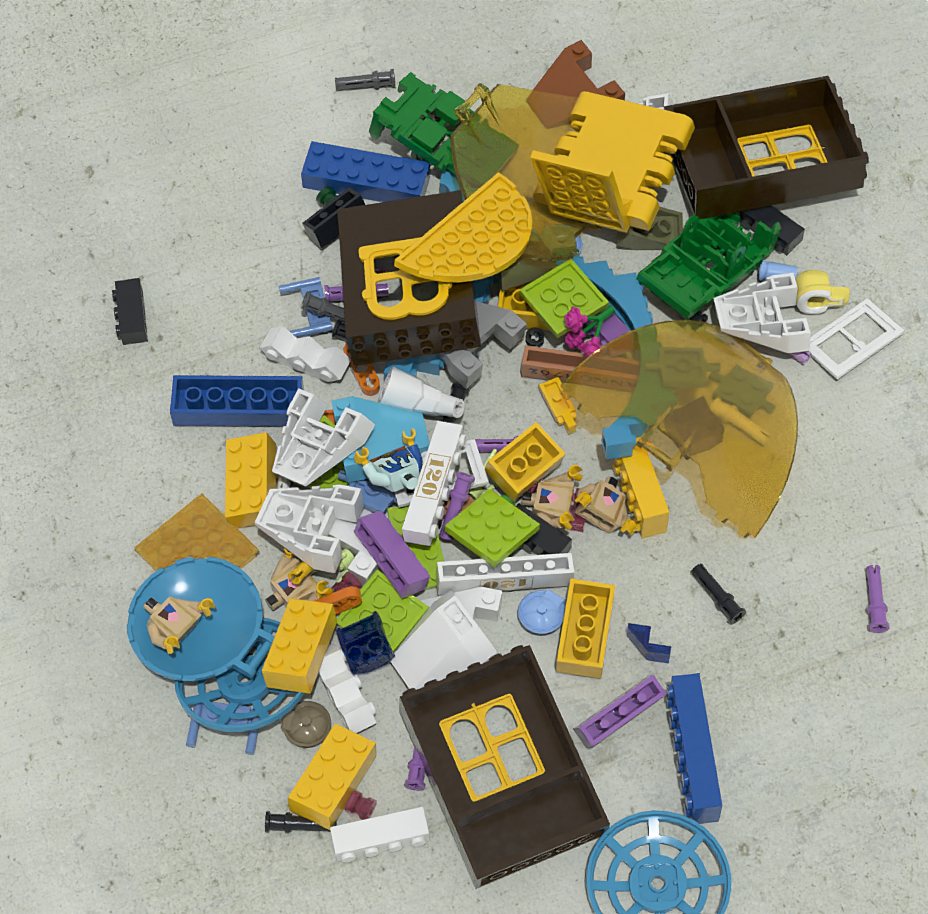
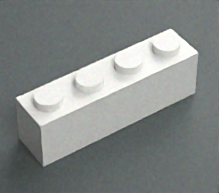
M423 807L330 827L337 862H351L360 856L374 857L379 852L387 850L389 852H396L409 845L419 847L430 841Z

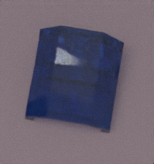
M377 611L372 612L373 615L342 629L340 627L335 629L341 649L354 675L374 671L389 664L395 657Z

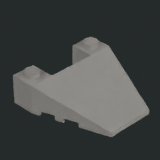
M476 301L481 344L493 334L511 349L524 337L527 323L512 310ZM477 348L438 353L448 367L447 370L450 375L466 389L481 376L483 363L472 354Z

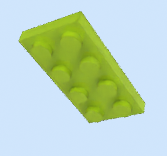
M410 505L400 508L398 506L387 508L389 520L402 538V527ZM438 533L437 537L432 539L430 546L405 542L430 576L423 591L437 588V562H444Z

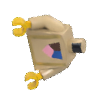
M575 464L569 468L568 472L539 482L536 493L525 492L523 494L522 505L534 506L533 513L555 528L570 530L572 525L569 521L575 520L570 514L574 494V482L572 481L573 479L576 481L582 480L583 476L578 472L583 469Z
M607 477L605 482L599 480L597 483H590L577 491V498L574 500L576 503H580L575 510L577 515L607 533H611L621 526L620 531L625 532L627 530L630 535H633L638 528L637 523L628 518L625 504L626 496L616 489L618 485L616 478Z
M284 547L286 553L279 560L270 581L274 593L267 597L265 601L270 609L274 610L281 604L286 608L290 598L314 601L324 597L323 595L327 596L333 593L332 588L324 590L329 582L319 581L317 583L310 574L299 584H293L291 581L295 578V575L289 579L288 574L300 564V561L296 557L293 559L292 556L294 554Z
M151 597L143 606L151 614L146 625L151 643L166 649L168 654H172L175 647L180 648L179 643L198 624L201 617L200 613L203 612L207 617L212 614L209 608H215L213 600L206 598L198 602L168 597L160 604Z

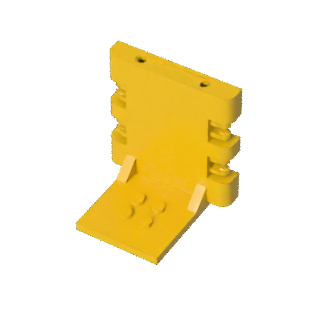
M583 91L580 93L570 114V127L579 131V133L568 131L566 135L560 136L554 148L555 155L533 150L530 156L539 180L533 194L535 202L548 205L551 214L627 233L630 226L649 231L660 207L655 198L658 193L647 187L660 188L662 184L670 185L675 174L674 167L671 164L673 158L663 152L674 154L677 149L685 151L695 129L694 122L684 114Z

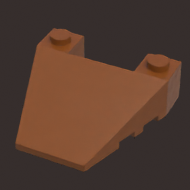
M582 40L564 48L525 99V103L546 129L571 124L570 114L580 93L583 91L625 101L626 93L615 80L597 88L584 71L592 67V52Z

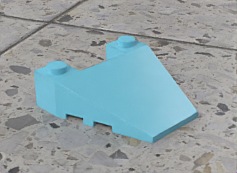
M354 396L331 401L336 424L346 407L362 413L375 424L365 444L343 459L348 483L369 479L362 469L363 465L357 464L354 461L355 452L358 451L361 455L362 447L367 448L369 451L367 460L403 446L409 447L403 443L402 433L404 430L405 435L411 437L410 430L413 428L416 432L414 443L418 445L420 453L427 451L430 443L423 413L407 411Z

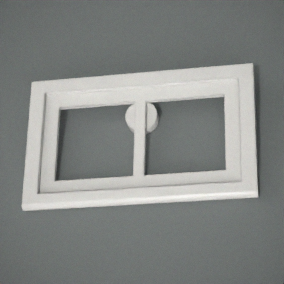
M866 298L810 337V351L808 352H811V356L830 374L839 379L902 335L904 330ZM865 313L886 330L885 333L868 345L856 340L844 329V327ZM838 331L853 342L852 349L855 354L839 365L818 347V345Z
M475 439L467 440L465 447H462L460 452L461 454H467L473 476L475 477V481L471 483L470 489L488 485L489 482ZM427 451L421 453V456H422V459H423V463H424V460H425ZM455 482L450 483V490L454 488ZM406 487L394 492L398 507L410 505L414 492L407 494Z

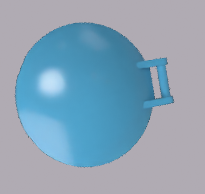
M207 557V559L183 558L164 569H158L139 587L128 610V639L138 659L154 673L178 681L208 679L230 668L249 678H253L257 673V667L268 654L275 636L261 629L263 619L262 602L252 579L236 565L215 557ZM151 597L160 604L168 597L198 602L206 598L213 600L215 608H209L212 614L207 617L203 612L200 613L201 617L198 624L179 643L180 648L175 647L172 654H168L166 649L151 643L146 626L151 614L143 608L144 604ZM257 640L264 642L249 664L242 662Z

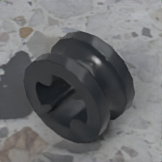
M536 327L527 330L525 336L526 345L542 347L544 344V332ZM531 336H535L536 338L539 337V339L536 341L535 339H531Z

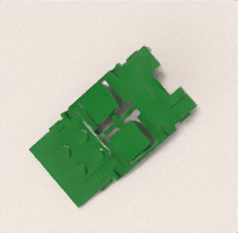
M410 72L406 77H403L398 85L397 90L399 93L403 91V95L395 102L385 97L373 111L369 128L371 137L377 140L386 127L391 130V137L412 150V159L429 162L442 172L448 169L451 173L478 190L497 174L517 151L519 145L502 133L499 134L488 127L486 119L479 122L480 115L469 108L470 104L452 91L446 93L440 89L436 93V85L426 84ZM435 110L434 119L440 117L442 120L439 123L432 120L428 112L431 114ZM447 123L456 127L458 134L449 132L445 127ZM446 135H447V136H453V137H454L453 140H451L450 138H448V139L439 147V149H438L434 154H432V153L437 149V147L443 142V140L445 139V136H446Z
M736 213L699 219L698 216L692 215L686 221L683 232L662 248L661 254L638 272L636 280L685 318L689 319L702 309L704 304L707 305L715 297L729 292L755 271L756 267L761 266L763 258L774 251L781 230L780 223H775L771 229L759 221L753 239L750 240L752 233L749 231L745 234L742 231L743 226L738 227L741 217ZM718 246L721 250H715L712 247L716 248ZM706 263H714L715 265L710 270L704 267Z

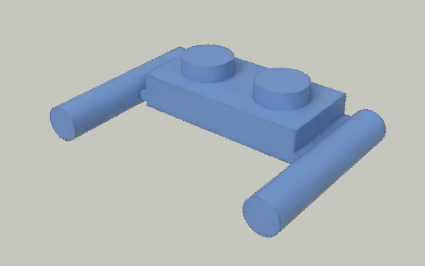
M320 277L279 286L280 294L301 290L303 298L307 291H310L311 295L324 298ZM305 308L310 326L291 330L290 332L298 338L333 330L330 316H319L317 312Z
M211 702L214 706L223 711H225V709L228 706V704ZM203 703L194 704L193 712L199 717L213 723L219 719L220 716L211 712ZM239 705L234 713H247L255 711V709ZM256 716L247 719H229L225 725L248 724L259 721L260 718ZM192 718L186 741L187 747H195L199 725H201ZM259 728L249 730L246 754L254 755Z

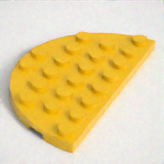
M498 172L397 257L394 266L414 276L442 282H467L495 275L511 266L523 254L529 243L532 230V214L526 198L521 196L516 190V186Z

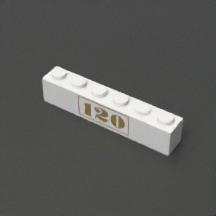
M437 421L418 478V484L415 487L402 527L404 542L430 546L432 539L437 537V523L439 519L443 518L444 501L449 499V485L454 483L455 467L461 461L460 451L467 442V435L464 434L463 425Z
M571 553L506 557L496 567H493L484 559L437 562L436 582L438 595H444L450 590L455 593L480 586L501 591L569 586L570 579H573L575 572Z

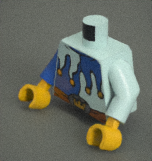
M413 428L410 430L411 437H407L404 430L402 433V441L409 447H400L371 460H367L369 455L367 448L362 447L361 455L358 451L355 452L354 461L357 464L363 465L362 469L373 485L385 487L392 492L405 487L414 489L417 486L423 459L418 445L414 443L416 432Z

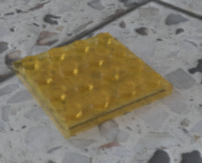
M202 493L134 547L135 552L155 572L160 568L164 569L175 564L177 560L193 557L194 559L215 557L226 560L242 569L260 554L259 549L235 525H231L225 518V515Z

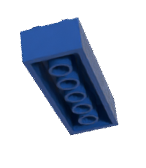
M311 141L301 172L303 188L321 191L323 188L331 186L336 191V194L340 195L350 187L361 194L363 199L378 202L425 196L431 177L429 162Z
M173 375L170 405L173 425L286 426L289 417L287 415L288 407L297 390H304L302 376Z
M700 673L672 676L671 684L667 685L666 704L667 708L671 707L669 722L670 728L674 729V751H678V759H676L677 771L682 773L680 789L681 794L685 795L684 813L686 817L699 824L719 822L723 805Z

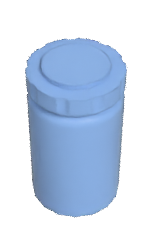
M763 260L758 276L759 281H766V278L772 275L794 273L796 279L798 267L775 262L767 263V261Z

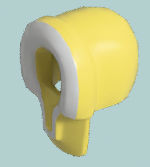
M806 270L795 279L798 287L796 305L805 314H821L826 312L828 307L845 306L849 301L850 289L847 287L830 286L828 274L825 271Z

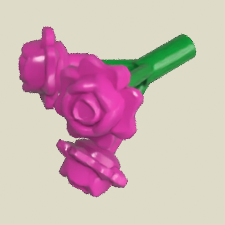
M610 305L597 316H586L585 314L581 315L579 308L572 306L571 310L564 316L565 324L570 328L565 337L567 345L573 350L578 348L584 353L586 358L592 360L605 355V347L599 344V334L603 321L615 312V308ZM594 320L585 329H582V323ZM597 325L595 335L591 338V341L583 343V338L587 335L586 333Z

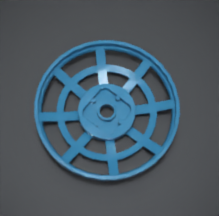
M263 618L261 629L272 635L273 631L277 632L280 622ZM256 641L252 647L256 648L255 654L264 642ZM255 654L246 655L242 662L249 664ZM264 659L257 667V673L249 681L240 682L242 678L247 676L230 668L217 676L211 677L217 679L219 689L206 693V679L198 680L199 695L185 698L184 681L175 680V691L184 711L199 724L225 732H243L269 725L291 711L301 700L304 693L267 688L262 673L265 663ZM268 692L279 693L272 702L263 706L260 699ZM286 694H296L285 707L269 716L267 711L278 705ZM223 697L230 703L225 711L214 706L210 700ZM203 703L211 712L220 717L215 723L207 721L196 715L189 705ZM252 703L255 711L247 713H234L239 705ZM256 716L260 718L259 721L253 723L225 725L229 719H247Z
M652 810L627 816L604 832L590 855L586 886L588 898L595 914L603 913L598 906L594 890L609 891L610 899L618 914H639L643 909L655 914H665L675 908H678L684 914H701L700 912L703 910L707 900L709 886L723 885L721 905L717 914H724L729 904L731 872L729 862L722 847L705 827L681 814ZM646 821L649 823V836L635 839L625 847H622L613 838L618 832L631 825ZM658 821L679 824L696 834L686 845L675 838L659 835ZM703 840L716 855L721 867V875L708 876L702 860L695 852ZM659 843L671 845L681 850V852L675 859L660 855ZM607 844L616 854L610 866L608 881L594 880L596 862ZM650 844L651 856H647L639 862L629 854L640 846ZM688 858L697 867L700 875L699 878L687 879L681 866ZM622 860L632 869L629 881H615L616 872ZM658 878L664 881L665 886L658 890L653 888L651 882ZM701 887L699 901L696 907L693 908L683 900L686 890ZM616 891H630L635 903L627 912L620 904Z

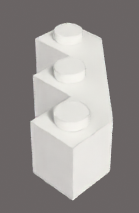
M284 326L271 328L260 346V349L268 359L327 382L340 380L351 361L337 346L324 349L310 336L297 339Z
M333 643L328 645L318 677L324 683L327 694L335 709L337 708L345 728L358 733L376 724L373 715L377 713L372 702H367L362 697L359 690L362 684L358 676H353L347 669L345 661H348L343 648L339 649Z

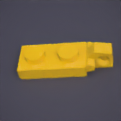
M559 377L538 384V388L558 425L563 424L568 434L576 432L577 425L574 419H577L576 409Z

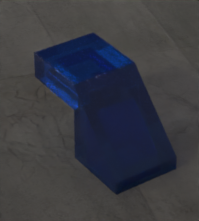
M628 623L627 637L641 655L648 661L669 664L671 646L649 643L651 626Z

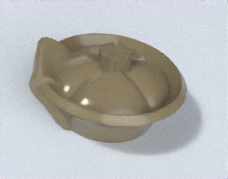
M302 701L297 703L291 711L283 716L281 730L284 731L288 740L295 745L302 747L314 746L322 742L329 734L331 717L327 709L321 704L313 701Z

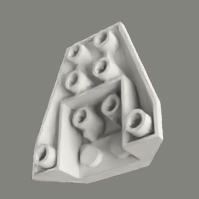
M450 590L432 603L389 660L408 688H415L417 690L424 687V684L428 681L445 679L446 675L453 671H459V673L465 671L473 663H485L489 661L490 657L498 654V652L456 595Z

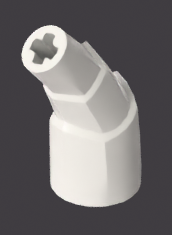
M393 366L386 376L378 400L380 404L433 416L442 415L459 418L465 409V403L462 399L447 395L441 390L426 384L424 380Z

